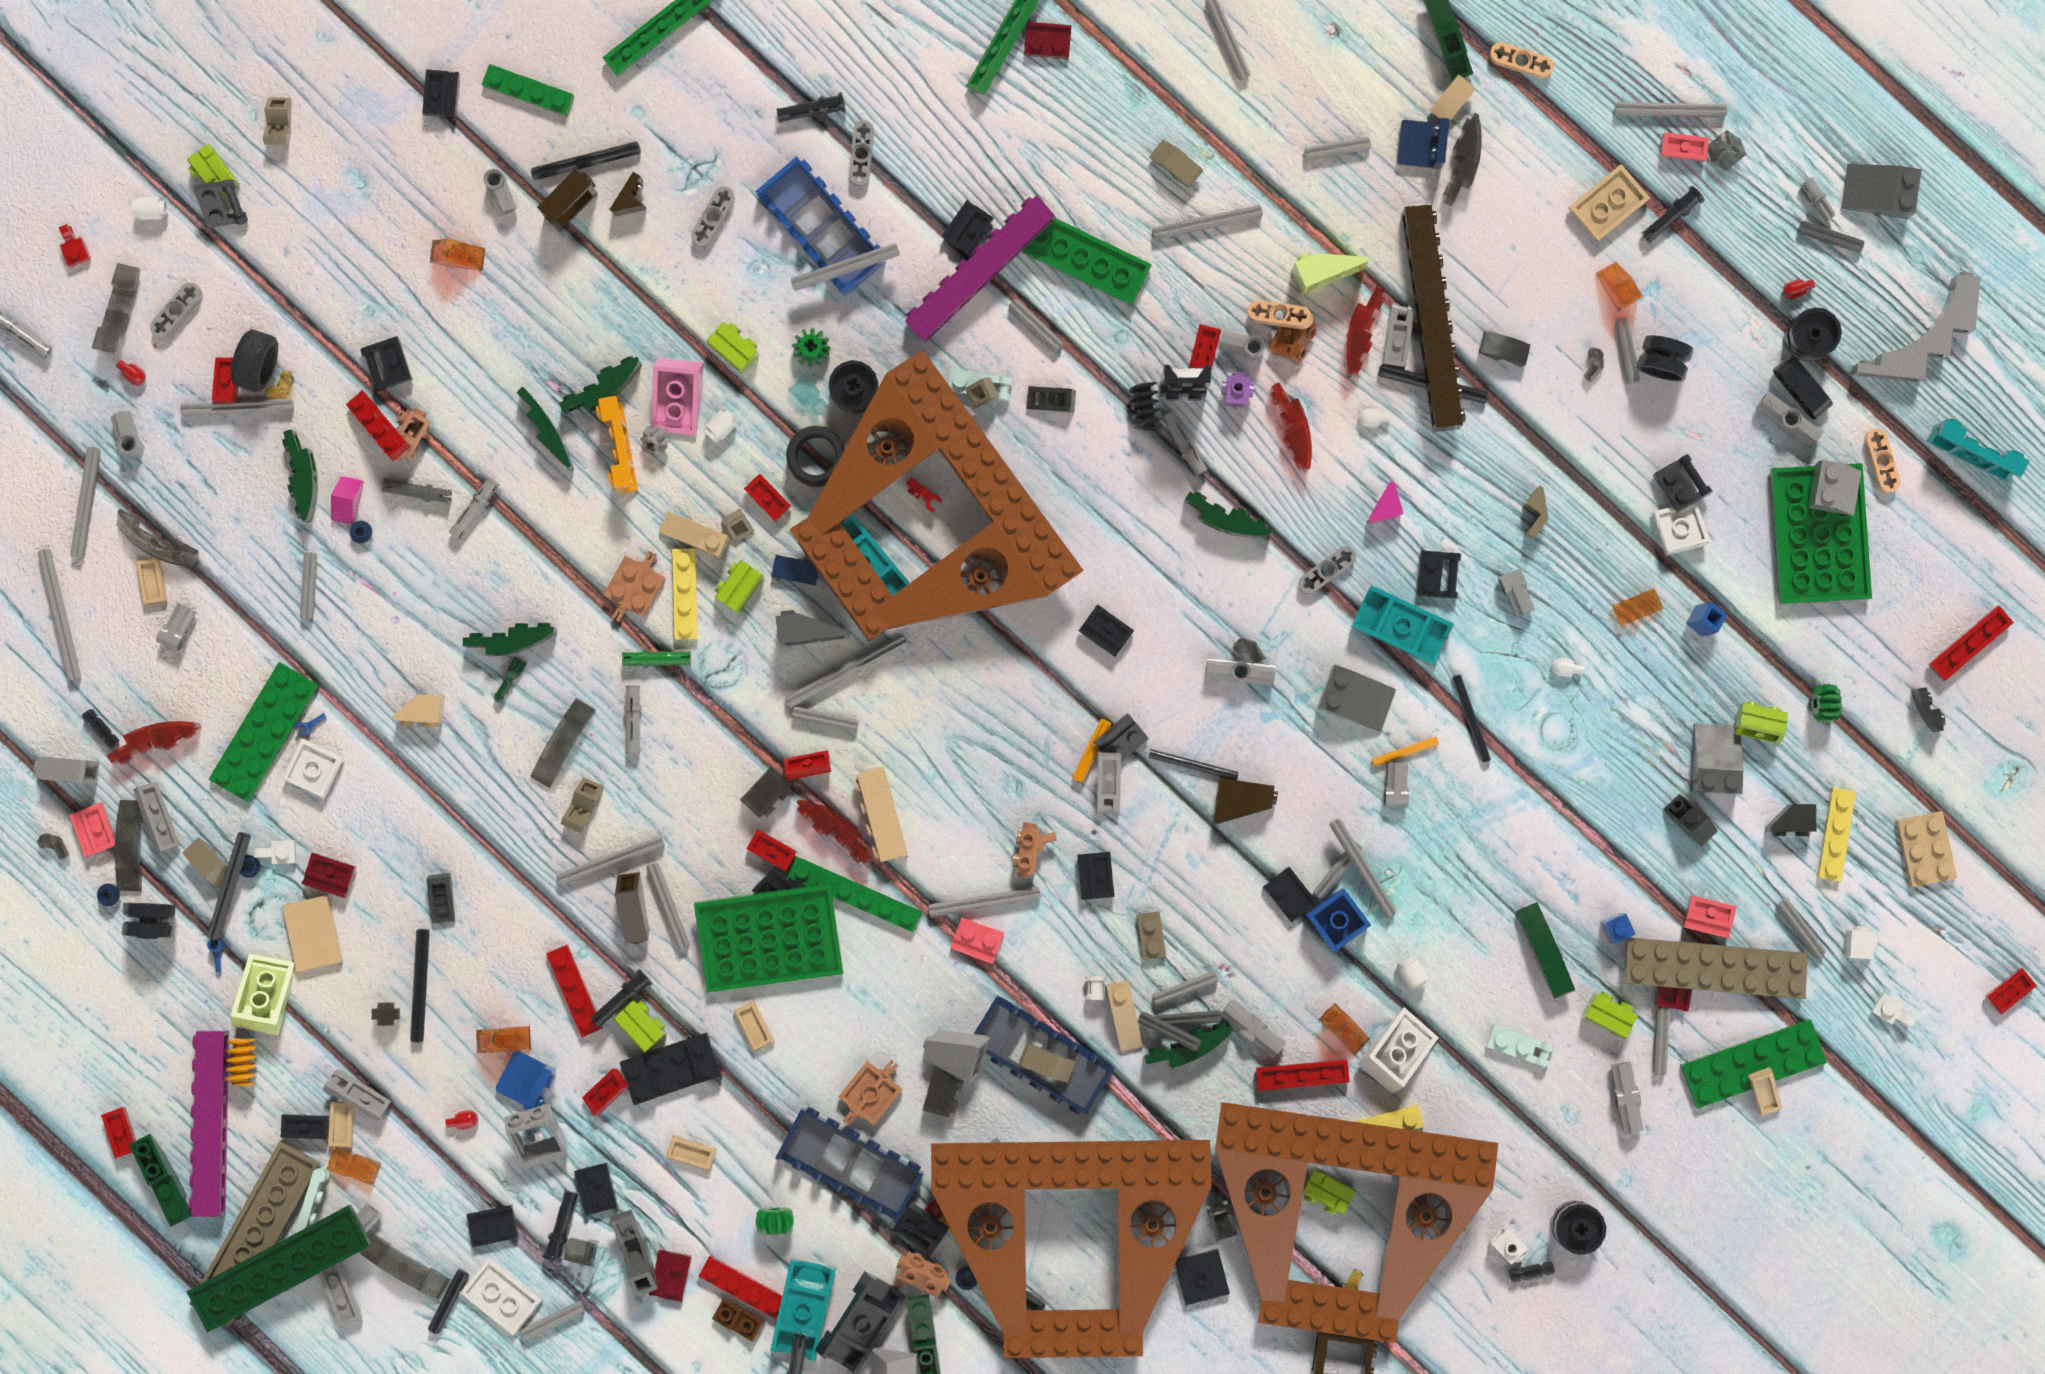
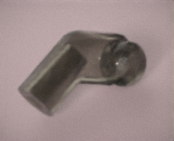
M1596 347L1590 348L1587 352V356L1591 359V367L1583 376L1589 382H1592L1604 368V353Z
M1239 638L1233 644L1235 652L1250 653L1256 664L1266 659L1258 644L1253 640Z
M45 833L37 839V845L40 848L54 849L59 860L70 856L61 837Z

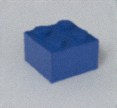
M1340 888L1305 914L1329 949L1334 953L1371 926L1345 888Z

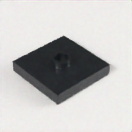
M1218 1248L1177 1259L1175 1267L1186 1306L1230 1294Z

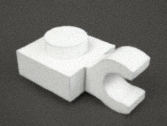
M296 840L271 841V848H254V858L271 857L272 864L296 863Z
M1884 992L1881 993L1870 1011L1889 1024H1893L1896 1019L1905 1026L1911 1027L1916 1020L1901 1011L1904 1004Z

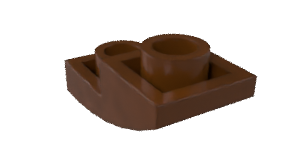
M725 1298L722 1299L712 1317L714 1321L729 1330H734L751 1342H756L766 1323L765 1320Z

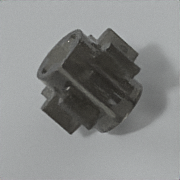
M378 1002L377 1008L371 1009V1020H377V1026H394L395 1020L400 1019V1008H395V1002Z

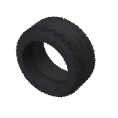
M249 330L244 333L236 347L231 364L230 376L235 386L252 392H260L267 386L274 372L278 357V342L274 336L257 330Z
M809 426L803 428L791 438L787 446L786 460L788 467L794 477L801 483L811 487L825 486L843 454L845 446L841 438L827 427ZM812 438L826 439L833 445L836 453L835 463L832 468L820 475L806 473L801 469L797 460V454L802 444Z

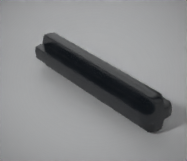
M462 1269L456 1271L428 1326L430 1332L434 1334L440 1333L469 1276V1273Z

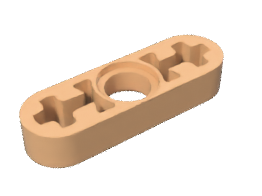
M1503 42L1493 45L1489 52V58L1495 65L1536 78H1547L1554 69V63L1551 58ZM1499 49H1502L1504 55L1509 56L1511 52H1514V54L1511 58V61L1507 62L1509 57L1502 56V58L1499 59L1497 58V54L1494 52H1498ZM1524 55L1528 60L1527 65H1517L1515 61L1516 56ZM1535 59L1534 64L1541 65L1544 62L1546 63L1545 67L1548 69L1540 72V67L1534 65L1532 69H1529L1532 64V60Z
M1257 300L1252 302L1248 308V314L1251 319L1260 324L1306 329L1313 322L1312 313L1304 306ZM1261 307L1264 312L1269 313V316L1266 313H1259V316H1257L1255 311H1259ZM1278 310H1286L1284 319H1275V314ZM1292 313L1297 317H1301L1304 313L1307 318L1302 319L1300 322L1296 317H1292Z
M1880 428L1872 429L1866 433L1864 442L1877 487L1881 492L1891 493L1899 488L1900 477L1888 436ZM1874 433L1877 437H1881V440L1878 441L1879 449L1884 447L1885 450L1874 453V450L1878 449L1877 443L1871 441ZM1878 455H1885L1887 457L1888 464L1886 467H1880L1877 464L1876 459ZM1888 469H1890L1891 472L1887 473V477L1889 480L1893 479L1894 484H1892L1890 487L1888 485H1884V481L1887 480L1886 474H1880V472L1886 471Z

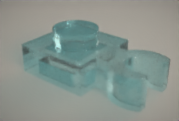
M805 375L788 389L790 394L803 407L809 403L811 411L815 416L820 415L815 410L817 404H822L825 408L828 407L824 399L816 397L820 391Z

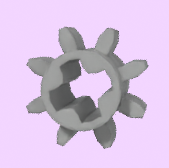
M655 425L651 429L648 426L642 432L643 436L640 440L647 452L655 454L658 450L660 453H663L668 447L667 443L670 439L664 428Z

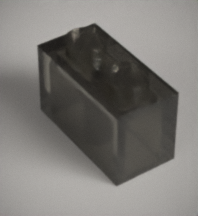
M771 766L744 794L740 801L760 819L764 816L768 818L776 810L774 805L779 800L783 802L792 793L790 788L793 785Z
M935 1065L922 1110L948 1118L950 1112L955 1114L958 1100L954 1099L956 1090L961 1091L964 1081Z

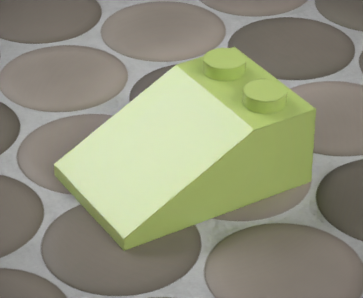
M1309 253L1297 257L1291 272L1301 295H1304L1364 270L1369 260L1363 256L1319 253L1310 256Z
M249 954L230 1015L233 1027L279 1035L293 977L294 962Z

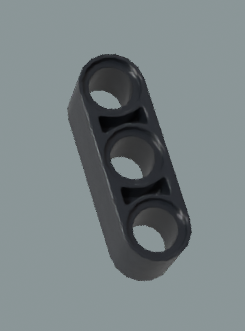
M1790 355L1773 369L1776 378L1811 419H1817L1833 406L1830 397L1795 356Z

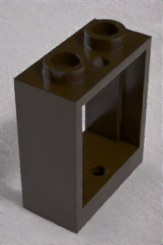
M574 169L537 208L561 232L597 195L594 189L596 185L584 171L579 173Z
M1317 1332L1311 1374H1331L1323 1372L1328 1340L1366 1345L1362 1374H1374V1367H1371L1372 1358H1376L1377 1344H1374V1340Z

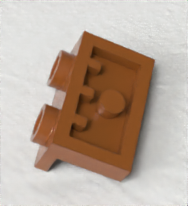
M1292 313V317H1296L1300 322L1302 321V319L1307 318L1304 315H1302L1301 317L1294 316ZM1313 321L1311 326L1306 329L1279 326L1268 351L1290 360L1295 365H1299L1300 361L1306 356L1310 340L1316 334L1317 325Z

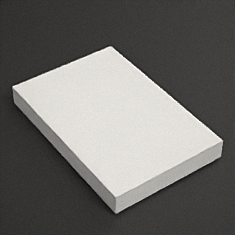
M490 1256L459 1293L512 1336L517 1333L543 1300V1298Z

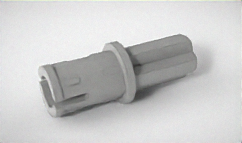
M1813 177L1800 185L1809 197L1811 206L1814 205L1825 221L1835 216L1834 210L1825 198L1827 196L1826 193L1823 194Z

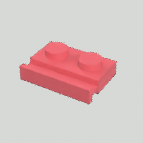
M98 803L76 813L69 814L85 857L118 846L103 803Z
M1690 895L1683 928L1729 939L1737 906Z
M961 917L950 948L993 964L1004 932Z

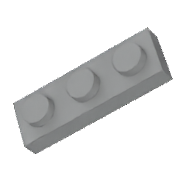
M154 782L133 789L155 852L160 853L180 846L158 783Z
M339 1262L319 1273L339 1327L363 1318L342 1263Z

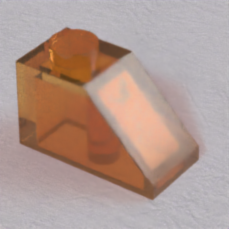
M448 238L432 240L430 263L450 268L482 271L485 248Z
M1617 262L1596 273L1618 312L1638 302L1643 297L1633 278Z
M1335 1003L1319 1018L1326 1028L1354 1055L1370 1040L1351 1017Z
M530 1026L476 1030L477 1053L531 1049Z

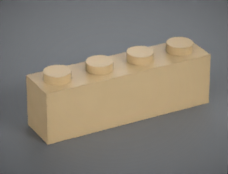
M880 767L858 773V779H855L854 782L857 793L862 792L864 801H861L860 804L863 815L868 814L870 823H867L866 826L869 837L874 836L876 845L872 846L875 859L880 858V861L884 862L908 855L885 768Z

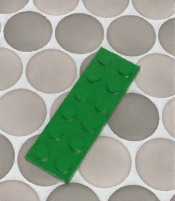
M1057 218L1020 252L1130 306L1133 305L1152 264Z
M278 662L208 780L242 800L250 802L318 689L319 684L287 665Z
M1807 1019L1680 1064L1695 1107L1701 1108L1752 1090L1748 1078L1749 1074L1770 1067L1774 1079L1777 1081L1825 1064L1827 1061L1812 1020Z

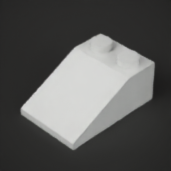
M1402 1008L1370 1045L1357 1064L1392 1094L1405 1086L1439 1037L1406 1008Z

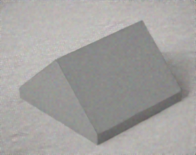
M873 1348L872 1374H917V1353Z

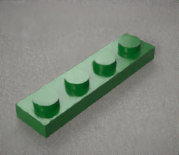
M489 64L481 84L487 89L567 117L575 97L574 94L491 64Z

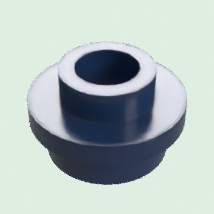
M357 521L351 525L349 533L353 541L362 544L371 539L373 530L369 523ZM359 528L364 529V534L362 536H358L357 530Z
M246 855L240 875L245 878H252L258 875L261 869L259 859L254 858L253 855ZM249 862L253 864V869L251 871L247 870L246 865Z
M103 884L97 891V899L104 906H113L120 899V891L114 884ZM107 891H111V899L107 897Z
M963 1267L956 1274V1283L963 1290H971L977 1285L970 1267ZM969 1274L972 1279L969 1282H965L963 1276Z

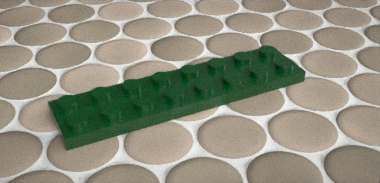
M350 1204L186 1291L208 1333L368 1248L372 1244Z

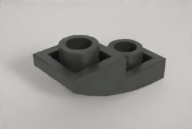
M1485 331L1483 332L1479 353L1496 361L1503 359L1522 367L1526 365L1531 344L1509 336Z
M1927 687L1912 690L1915 705L1928 728L1932 732L1944 731L1943 726L1946 724L1945 716L1941 713L1940 708L1931 710L1930 705H1932L1933 700Z

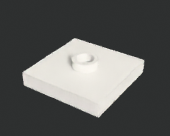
M1697 502L1678 513L1673 507L1652 513L1666 556L1710 544Z
M301 738L282 780L325 799L344 757Z

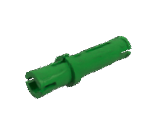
M643 650L642 652H622L623 667L691 666V651L648 652V650Z

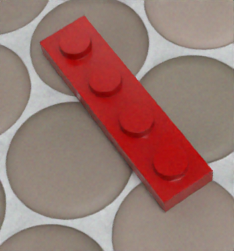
M363 390L345 404L393 462L411 447Z
M1998 605L1935 657L1928 665L1942 681H1946L2014 622Z
M564 945L546 953L581 1038L603 1029V1025L599 1029L590 1019L597 1011L569 945Z
M1347 1059L1256 1067L1258 1091L1350 1083Z
M711 1255L708 1257L698 1277L777 1320L782 1294Z

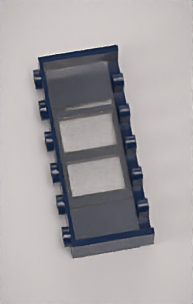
M998 994L973 1033L990 1037L986 1054L991 1056V1062L999 1067H1002L1004 1064L1011 1068L1010 1073L1019 1079H1022L1023 1076L1031 1081L1029 1083L1030 1086L1039 1091L1042 1088L1050 1092L1049 1097L1058 1103H1061L1062 1100L1070 1105L1068 1109L1078 1115L1082 1112L1087 1115L1115 1068L1111 1063ZM1026 1043L1076 1061L1068 1083L1049 1078L1018 1065Z
M808 1106L807 1109L802 1107L775 1159L786 1161L794 1169L802 1170L812 1175L813 1179L831 1185L834 1190L846 1193L853 1197V1200L856 1202H862L874 1208L875 1212L883 1213L894 1219L893 1222L898 1223L924 1171L920 1170L921 1166L911 1160L908 1163L901 1160V1155L890 1149L888 1152L880 1149L881 1145L872 1139L865 1141L859 1138L861 1134L851 1128H848L847 1131L839 1127L840 1123L830 1117L827 1120L820 1117V1112Z

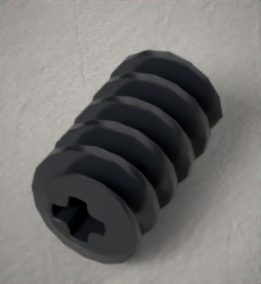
M1157 382L1140 383L1129 389V393L1134 394L1130 398V402L1136 403L1131 407V411L1138 412L1132 416L1134 421H1139L1133 425L1136 430L1151 431L1162 428V426L1155 425L1156 422L1161 420V417L1154 416L1155 413L1160 411V408L1153 407L1159 400L1152 398L1158 391L1151 389Z

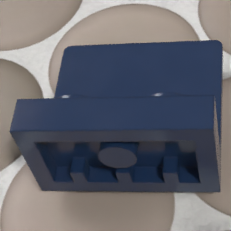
M1440 118L1438 123L1402 120L1397 164L1442 169L1446 160L1450 119Z

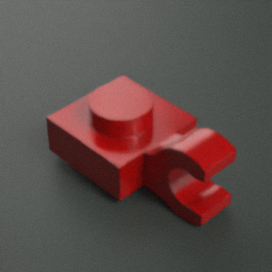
M68 224L58 227L66 242L59 246L67 266L73 267L91 260L84 239L81 237L75 238L74 231Z
M910 477L906 482V486L909 488L907 492L917 500L919 497L924 499L927 510L934 513L935 509L930 506V502L937 500L939 503H942V499L938 495L931 493L913 477Z

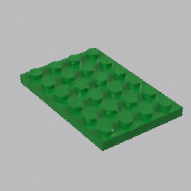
M1863 463L1847 464L1861 471L1854 516L1808 508L1815 466L1770 469L1779 604L1872 599Z
M831 883L694 902L707 993L841 975L844 973Z

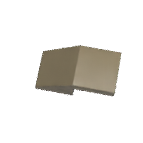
M268 97L264 108L267 122L263 134L264 145H287L291 134V98Z
M1162 140L1149 156L1154 163L1167 169L1176 181L1189 188L1204 171L1178 147L1165 140Z
M1541 485L1536 487L1523 505L1537 516L1524 534L1531 540L1537 536L1548 521L1545 493Z
M583 777L574 791L569 808L562 817L561 825L582 833L592 816L604 786Z
M198 837L183 852V855L205 879L221 890L228 864L218 857L214 848Z
M1026 1043L1018 1065L1049 1078L1068 1083L1076 1061Z

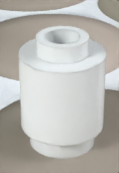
M160 196L140 197L132 201V214L134 218L157 220L163 219L164 215L168 213L167 202L163 201Z
M727 409L724 413L719 410L706 424L707 427L703 431L717 443L720 439L723 440L735 428L736 424L734 421L736 418Z
M1413 955L1397 964L1398 972L1408 989L1414 988L1417 991L1427 985L1425 981L1428 979V976L1418 959L1415 960Z

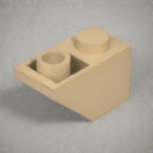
M417 694L393 715V720L399 721V726L413 727V722L422 723V727L436 728V724H443L445 697Z

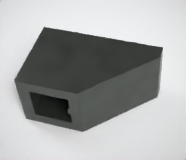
M1681 794L1676 796L1663 809L1683 832L1701 847L1718 832L1709 816Z
M1788 804L1765 827V832H1772V836H1786V832H1795V836H1809V832H1817L1816 804Z

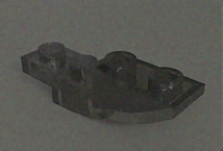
M1475 112L1471 119L1466 118L1461 129L1465 131L1463 138H1457L1453 147V151L1456 152L1453 159L1461 163H1456L1452 172L1455 178L1452 183H1447L1443 195L1446 196L1444 203L1450 206L1454 204L1461 186L1470 189L1478 170L1482 149V133L1479 114Z

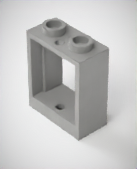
M549 1104L504 1117L506 1135L524 1170L568 1156L565 1136ZM549 1124L554 1137L524 1145L518 1132Z

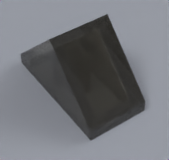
M1227 1200L1205 1207L1216 1241L1238 1235Z

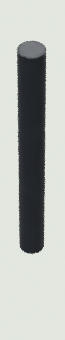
M1459 674L1452 678L1480 757L1484 763L1490 761L1491 757L1462 676Z
M1153 749L1150 750L1148 757L1232 780H1237L1239 774L1237 771Z

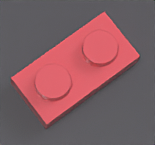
M1664 132L1662 134L1660 157L1705 162L1707 160L1709 138Z

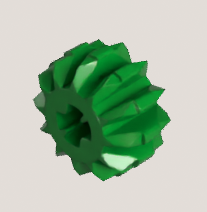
M811 328L810 334L807 335L806 330L803 329V338L799 335L795 336L799 343L792 344V348L798 349L793 355L794 357H800V364L805 363L808 359V367H812L813 360L819 366L821 365L819 358L822 357L827 360L828 356L824 352L831 351L830 346L825 345L829 342L828 337L822 338L824 333L821 330L815 335V329ZM809 343H814L817 349L813 348V352H809L806 346H810Z
M1823 684L1814 687L1811 694V709L1816 721L1825 723L1839 719L1842 713V697L1840 696L1841 691L1836 685Z
M770 1207L758 1210L755 1219L757 1232L763 1235L790 1233L793 1231L794 1225L792 1210L786 1207Z

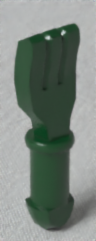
M514 657L507 670L506 679L502 680V684L494 694L495 702L499 703L504 700V696L510 686L513 685L512 681L520 677L527 663Z

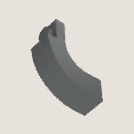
M632 1210L609 1217L610 1224L624 1255L627 1278L635 1296L637 1297L658 1289L650 1250L640 1223L636 1221Z

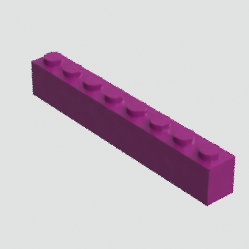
M1037 195L1033 199L1031 197L1027 198L1022 203V209L1017 214L1012 213L1004 221L1006 223L1005 226L1000 230L998 228L995 229L988 236L990 240L984 246L982 244L978 245L972 251L973 256L968 261H961L956 266V272L951 277L947 275L938 284L940 287L934 293L930 291L922 299L924 303L919 308L913 307L906 314L907 319L905 322L925 343L1056 219L1055 214Z
M229 1030L196 1031V1035L192 1039V1047L195 1049V1058L192 1060V1071L195 1072V1081L192 1082L191 1093L194 1095V1104L191 1107L194 1127L191 1128L190 1139L193 1141V1151L190 1153V1164H193V1174L190 1175L189 1185L193 1188L192 1197L189 1199V1210L192 1211V1217H220L226 1214L228 1081L225 1078L229 1074L226 1071V1068H229V1063L226 1062V1059H229V1053H227L229 1049V1044L227 1043L229 1040Z

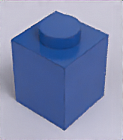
M1707 602L1694 607L1686 624L1700 636L1704 637L1718 633L1728 614L1713 602Z
M1620 913L1601 922L1609 943L1615 944L1636 935L1627 913Z

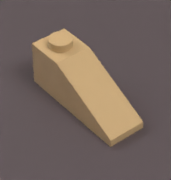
M667 512L659 531L660 534L722 559L731 539L728 535Z
M1129 980L1106 984L1120 1051L1143 1047Z

